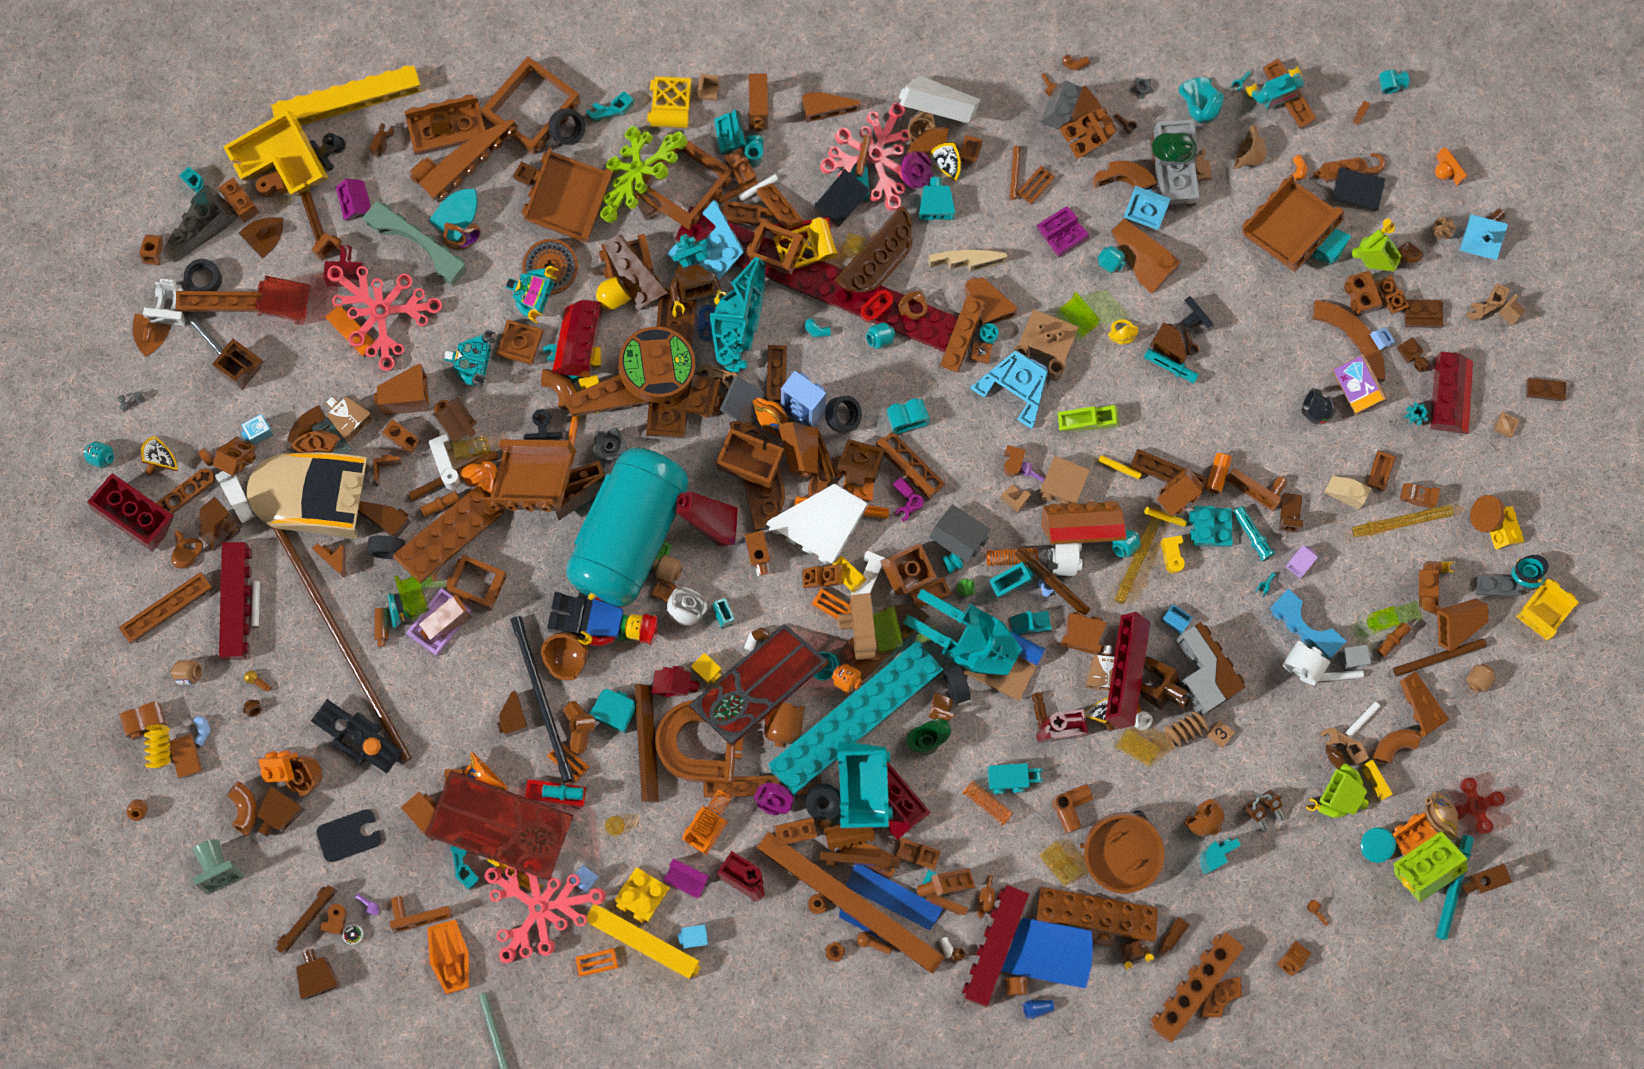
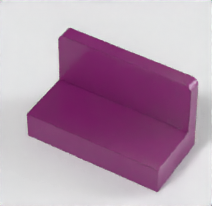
M345 179L336 186L345 221H350L359 214L365 215L371 208L363 180Z
M673 858L664 882L698 899L709 876Z

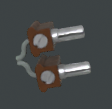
M1268 790L1263 794L1260 793L1257 795L1256 800L1249 802L1243 807L1248 816L1258 822L1263 832L1268 830L1264 820L1267 815L1264 811L1265 807L1258 803L1259 800L1275 813L1278 821L1284 820L1280 807L1283 806L1281 797L1272 790Z

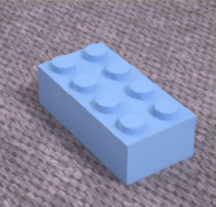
M794 371L781 388V406L787 415L798 423L816 427L825 415V389L817 383L813 384L810 382L809 377L804 373Z

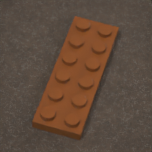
M476 486L393 555V558L421 584L504 514V510L496 511L490 509L483 500L484 497L489 496L479 486Z

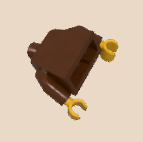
M699 264L684 268L680 265L675 271V277L672 278L670 284L671 299L675 304L672 311L673 316L676 317V309L681 310L683 316L684 306L680 304V301L684 303L716 294L714 302L718 305L721 300L720 298L727 294L721 292L720 289L722 287L716 274L704 269Z

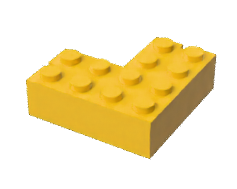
M288 110L223 146L230 161L235 162L233 166L238 176L244 181H250L275 166L290 195L299 196L302 192L311 189L310 185L315 187L329 179L295 114Z

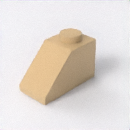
M1332 476L1324 493L1359 510L1363 506L1371 488L1354 479Z

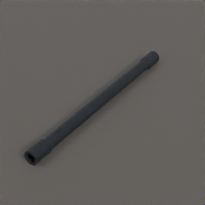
M521 616L513 617L510 619L525 661L563 783L574 780V776L553 719Z

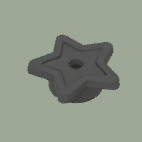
M1135 78L1136 85L1131 88L1132 92L1138 93L1141 99L1148 93H1154V90L1151 88L1150 78Z

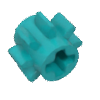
M1414 402L1412 407L1408 406L1406 408V411L1409 413L1404 418L1409 419V425L1416 423L1419 427L1422 421L1426 422L1428 420V417L1425 415L1430 411L1426 410L1424 403L1417 405V402Z

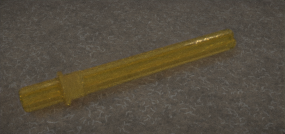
M1446 505L1375 522L1367 521L1366 524L1353 526L1352 533L1354 537L1373 536L1374 533L1452 516L1454 511L1451 505Z
M1151 517L1141 539V546L1136 551L1122 582L1118 584L1120 588L1114 599L1115 602L1124 604L1129 592L1133 591L1132 586L1162 521L1161 519Z

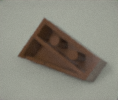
M600 461L571 469L560 511H555L558 521L597 496L605 480Z
M215 496L199 509V520L202 522L199 525L201 530L199 536L212 551L216 550L230 537L233 538L238 535L240 528L243 527Z

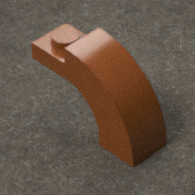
M1124 160L1109 162L1107 171H1098L1092 181L1095 188L1114 181L1126 182L1133 188L1137 186L1145 190H1155L1157 185L1155 178L1146 168L1137 163Z

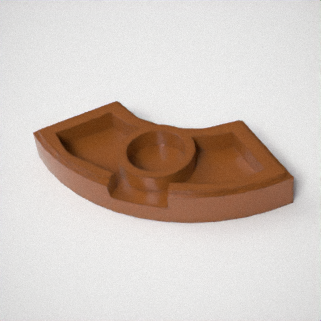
M936 127L925 131V133L912 142L907 154L916 151L928 155L933 148L947 141L948 127Z
M310 431L297 438L291 447L299 453H312L314 451L333 453L341 438L327 431Z
M841 456L831 458L837 472V477L843 475V473H838V463ZM822 464L818 467V473L813 474L808 486L809 498L828 488L833 481L828 480Z
M1241 977L1230 978L1217 984L1203 1002L1201 1017H1222L1223 1009L1227 1003L1242 997Z

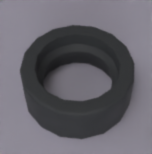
M560 109L551 116L549 133L556 142L574 145L584 136L586 123L579 112L571 109ZM565 116H571L575 122L574 132L568 138L562 137L559 131L560 122Z
M197 259L187 265L184 271V281L190 291H217L222 284V275L219 268L212 261ZM200 268H209L213 272L214 278L208 286L197 287L192 281L195 271Z
M851 396L835 397L826 405L825 419L828 426L836 432L852 431L861 423L862 409L858 401ZM840 403H844L849 410L850 418L847 425H843L837 416V409Z
M371 536L368 539L367 553L376 558L394 559L393 555L405 545V541L393 536Z
M956 665L943 670L944 680L953 702L959 704L970 700V689L961 667Z

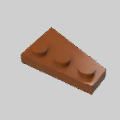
M1416 671L1399 681L1407 702L1414 709L1415 714L1413 717L1415 722L1418 721L1422 730L1419 732L1422 738L1449 721V718Z

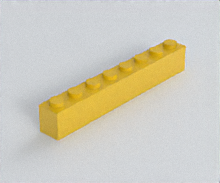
M406 65L398 70H388L380 75H370L362 80H352L344 85H334L329 89L316 90L304 96L298 95L286 101L280 100L272 104L271 108L274 117L286 110L293 112L300 126L417 94L422 92L415 66Z

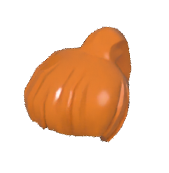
M484 461L481 464L467 465L461 470L460 478L468 486H479L483 491H487L491 495L498 471L495 464L490 461Z

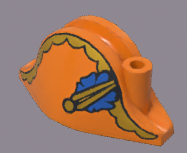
M757 397L753 401V405L760 425L768 432L781 438L779 424L789 423L787 413L778 403Z
M474 752L470 753L471 764L464 770L467 778L506 791L509 789ZM468 783L469 787L477 793L490 792V790Z

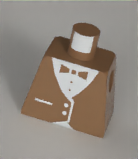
M333 396L326 402V405L331 409L327 414L328 418L347 443L374 419L369 411L348 397L339 402Z
M1102 646L1101 656H1093L1085 688L1109 691L1114 663L1113 646Z

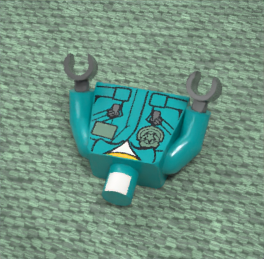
M488 329L482 335L465 340L463 343L460 342L456 352L446 350L444 360L454 363L453 369L457 377L466 385H477L483 388L484 385L480 382L484 383V379H487L485 375L491 353V347L488 342L495 343V339L491 338V336L496 334V332Z

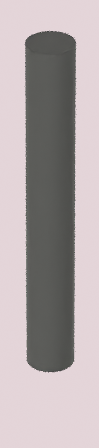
M190 311L184 314L185 318L216 353L220 355L223 348Z

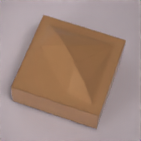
M1502 412L1493 430L1511 438L1519 419Z

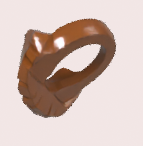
M913 291L905 295L899 303L901 315L905 314L911 319L924 317L927 312L924 294L920 291ZM915 300L923 305V311L920 314L912 313L909 309V301Z

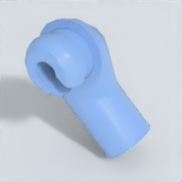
M197 716L193 720V724L198 731L194 742L203 746L211 729L204 717Z

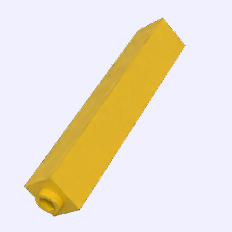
M593 904L586 916L588 924L688 979H691L692 976L696 978L701 969L698 966L700 961L599 905Z

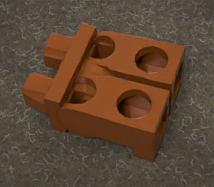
M1105 107L1097 110L1093 109L1059 128L1067 143L1072 141L1069 147L1076 159L1107 142L1117 132L1113 122L1104 126L1101 121L1109 116ZM1082 134H1085L1084 136H1082V137H1080V138L1074 140L1075 138L1081 136Z

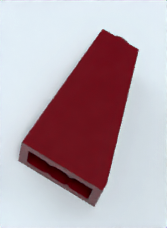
M695 492L678 494L676 513L716 545L720 547L735 545L737 507Z

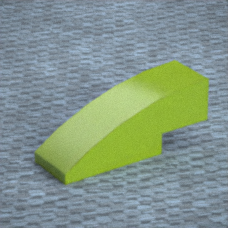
M1115 405L1099 408L1092 406L1057 412L1059 431H1083L1120 427L1118 409Z

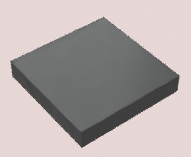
M735 376L720 411L737 421L749 422L754 425L757 415L753 401L757 397L765 399L767 394L739 376Z

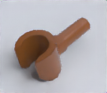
M1042 73L1041 76L1048 86L1045 89V93L1050 97L1056 85L1049 81L1045 73Z
M1311 900L1307 905V910L1315 914L1327 926L1329 922L1318 911L1321 904L1316 900Z

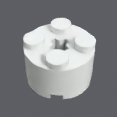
M1082 543L1053 544L1052 548H1048V569L1052 570L1051 573L1058 576H1075L1077 570L1082 569V559H1079Z
M1297 641L1286 658L1283 667L1292 674L1294 672L1300 676V680L1315 685L1323 676L1330 661L1321 656L1323 653L1315 647L1309 649L1304 643Z

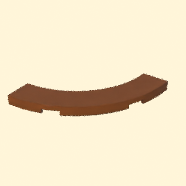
M1315 300L1313 320L1322 321L1343 330L1353 343L1357 345L1361 355H1365L1377 380L1384 381L1385 365L1382 352L1372 339L1371 332L1367 326L1347 310L1325 301Z

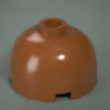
M300 755L290 759L295 779L285 781L289 790L300 793L299 796L313 792L320 785L323 778V772L318 761L307 755Z
M1210 798L1199 804L1194 816L1191 817L1189 814L1184 822L1194 834L1201 837L1217 835L1222 830L1221 826L1224 823L1225 815L1223 808L1216 799Z

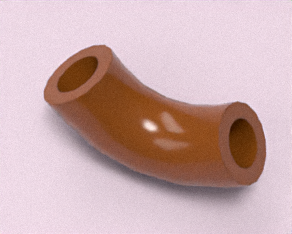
M543 368L541 387L553 389L558 395V408L568 410L564 398L577 393L571 380L563 374L552 373L551 369Z
M1399 729L1388 733L1379 742L1374 752L1373 760L1392 764L1398 750L1403 748L1416 750L1421 738L1420 732L1412 729Z
M238 780L226 795L237 807V816L232 823V827L244 835H249L257 819V803L253 793Z

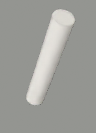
M774 174L738 195L739 200L743 202L755 195L759 187L770 183L774 184L779 181L778 177Z
M253 581L251 627H259L260 582Z
M1363 670L1324 673L1319 681L1363 678L1364 673Z
M1374 702L1344 735L1351 738L1381 706Z

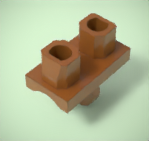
M741 148L732 154L724 156L729 168L733 170L732 173L739 185H743L757 177Z

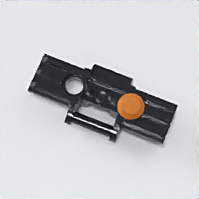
M326 699L311 720L312 723L335 738L331 743V747L338 748L355 760L359 766L367 760L388 774L404 752L378 734L383 729L381 726L372 723L360 712H357L354 716L350 715L328 699ZM340 720L346 721V728L342 731L336 729V723ZM344 736L363 748L360 754L341 742Z

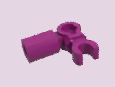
M901 477L893 486L905 500L908 499L909 501L905 503V507L896 509L895 514L904 512L906 515L901 521L906 522L909 514H914L917 510H920L924 502L923 498L920 495H915L914 489Z

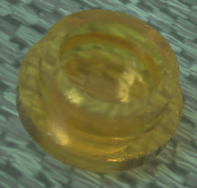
M612 816L607 819L605 829L608 834L618 836L623 833L625 823L622 818Z

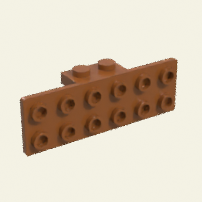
M1040 887L1037 911L1038 921L1089 930L1092 932V942L1101 946L1112 947L1116 935L1151 942L1156 941L1158 908Z

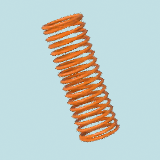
M1009 548L1008 550H1007V549H1005V550H1004V549H1002V550H1001V549H999V550L997 549L996 551H995V549H994L993 551H992V549H991L990 551L987 549V550H986V558H988V561L986 562V563H987V567H988V566L991 567V553H992V566L994 567V552H995V560H996V561H995V565H996V567H997V552H998V559H999L998 564H999V566H1000V551H1001V558H1002V561H1001L1002 566H1003V551H1004V557H1005V561H1004V562H1005V566H1006V551H1007V557H1008V566H1009V551H1010V556H1011V566H1012V551H1013V555H1014V566H1015V565H1016V562H1015V551H1017L1018 549H1016V548H1015V549H1013V548L1010 549V548ZM1027 548L1026 550L1029 553L1032 552V555L1035 551V558L1038 560L1037 548Z
M972 780L963 794L966 797L969 796V799L972 798L971 801L974 800V803L977 801L976 805L979 804V807L982 805L981 809L983 811L987 809L986 813L988 815L991 814V817L994 816L993 819L996 818V821L1000 818L998 823L1001 822L1003 826L1013 812L1009 815L1011 810L1008 811L1009 808L1004 811L1006 806L1003 807L1004 804L999 807L1001 802L998 803L999 800L995 802L996 798L993 799L994 796L990 798L991 794L989 792L985 794L986 790L982 793L984 788L980 790V786L977 789L979 784L976 785L977 782L972 785L974 782Z
M720 789L717 790V793H715L716 796H713L714 798H712V801H710L711 804H708V806H706V812H703V814H701L702 817H699L700 820L696 822L697 825H694L695 828H692L693 830H691L690 834H692L694 837L701 840L702 842H705V840H703L701 837H703L704 839L707 838L702 836L697 831L701 832L707 837L709 836L702 832L700 829L704 830L708 834H710V832H708L701 826L705 827L709 831L712 830L706 827L704 824L714 829L705 821L715 826V824L707 820L705 817L717 823L715 820L711 819L706 814L710 815L711 817L719 821V819L711 815L709 812L713 813L715 816L719 818L721 817L715 814L710 809L714 810L720 815L722 814L715 810L713 807L717 808L722 813H724V811L716 807L714 804L726 810L724 807H722L715 801L727 807L718 799L722 800L724 803L728 805L729 803L721 799L719 796L723 797L729 802H731L729 799H733L730 795H728Z

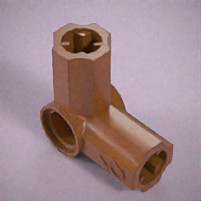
M570 701L569 704L564 706V713L570 721V729L572 731L569 748L572 752L581 754L587 750L590 732H593L595 729V720L592 714L587 715L577 701Z
M1087 784L1056 795L1052 800V807L1057 812L1065 834L1082 827L1074 807L1093 800L1091 790ZM1060 797L1066 800L1065 808L1060 807L1058 804Z

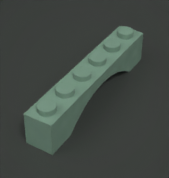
M376 201L363 216L365 224L379 234L399 235L419 244L432 258L438 277L454 287L467 271L465 261L458 255L454 257L450 254L451 251L444 245L439 246L436 244V240L427 234L425 236L422 234L421 229L415 224H408L401 214L398 213L396 215L391 212L392 209L387 204H380Z

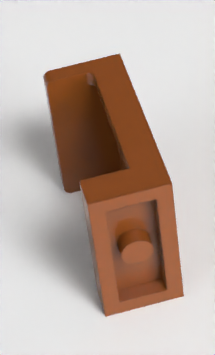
M645 233L637 235L638 239L628 241V243L636 251V255L647 264V268L654 274ZM601 244L602 250L599 251L601 262L605 261L606 268H603L605 278L617 277L622 282L604 245Z

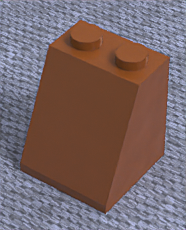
M417 364L377 386V393H374L375 404H378V409L384 415L430 411L427 374L422 364Z

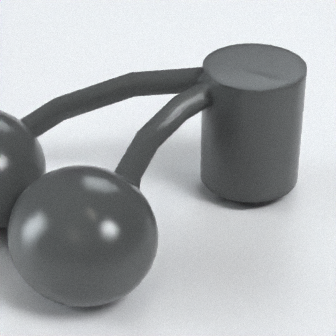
M139 391L118 397L122 411L129 409V402L133 397H135L138 403H142L145 400ZM133 395L127 402H124L125 396Z

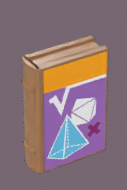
M1364 354L1332 369L1355 416L1388 400L1384 389L1381 388Z

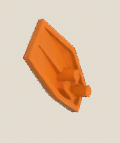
M456 919L427 927L429 964L446 995L469 989V951Z

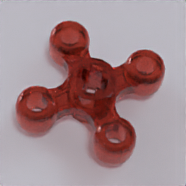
M1471 777L1464 778L1460 782V789L1467 795V802L1464 805H1454L1458 811L1457 819H1462L1466 814L1473 815L1477 822V831L1480 834H1488L1493 830V823L1487 818L1486 810L1490 806L1499 807L1503 805L1505 795L1500 791H1494L1488 797H1482L1477 793L1476 780ZM1475 802H1478L1477 806L1480 807L1477 810L1475 809L1476 805L1473 804Z

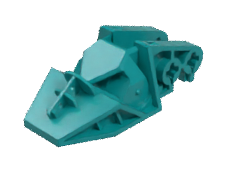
M755 257L741 274L730 282L734 290L720 300L716 306L715 313H710L716 359L731 373H740L742 369L748 368V361L742 360L740 354L745 350H751L754 332H757L766 275V264L759 257Z
M921 588L917 598L967 627L957 643L953 640V637L943 634L907 614L903 621L905 625L943 646L944 649L941 655L956 662L970 672L978 674H1009L1022 648L1004 622L970 603L965 611Z

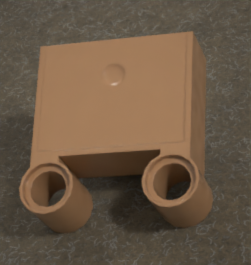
M1033 309L1019 345L1014 348L1013 352L1017 350L1028 358L1030 353L1051 360L1048 364L1047 375L1049 378L1057 380L1064 373L1065 361L1079 327ZM1051 367H1059L1060 372L1052 371Z
M870 593L851 595L850 613L838 615L839 629H852L856 660L875 658V651L877 649Z

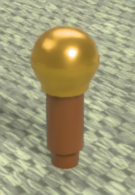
M249 670L245 673L244 680L247 683L255 684L267 692L272 689L268 683L257 676L255 671Z

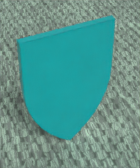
M463 189L449 195L440 204L429 221L443 234L446 222L466 229L475 218L477 210L476 189ZM449 230L447 238L453 242H458L463 236L455 230Z

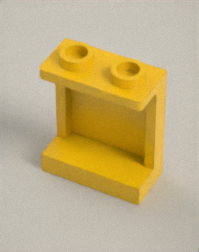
M1546 579L1544 584L1538 587L1516 617L1547 641L1555 635L1557 628L1579 602L1572 593L1560 588L1558 582Z

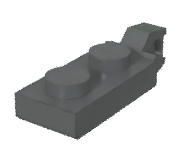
M1476 576V595L1515 597L1520 596L1521 592L1532 590V588L1517 583L1513 577Z

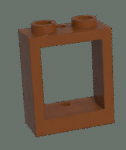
M767 73L749 74L750 129H754L757 132L768 129Z
M761 221L760 226H757L755 229L753 242L748 245V257L751 261L755 257H759L766 266L792 275L806 240L803 235ZM766 230L792 239L783 263L757 254Z
M462 555L461 559L458 558L455 563L454 569L456 570L454 575L450 576L447 581L448 592L453 595L457 594L460 598L492 610L507 578L506 572ZM467 563L495 574L485 599L456 588Z

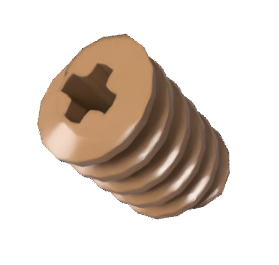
M1193 711L1191 716L1186 715L1184 720L1178 719V724L1173 722L1171 727L1165 726L1164 733L1172 748L1175 749L1174 743L1182 746V739L1188 743V736L1195 739V732L1201 736V729L1203 728L1206 732H1209V728L1203 716Z

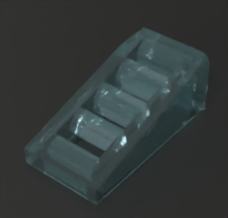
M328 417L312 427L313 431H322L329 426L325 431L334 432L335 435L341 438L336 448L342 444L344 447L337 452L333 451V453L347 454L352 450Z

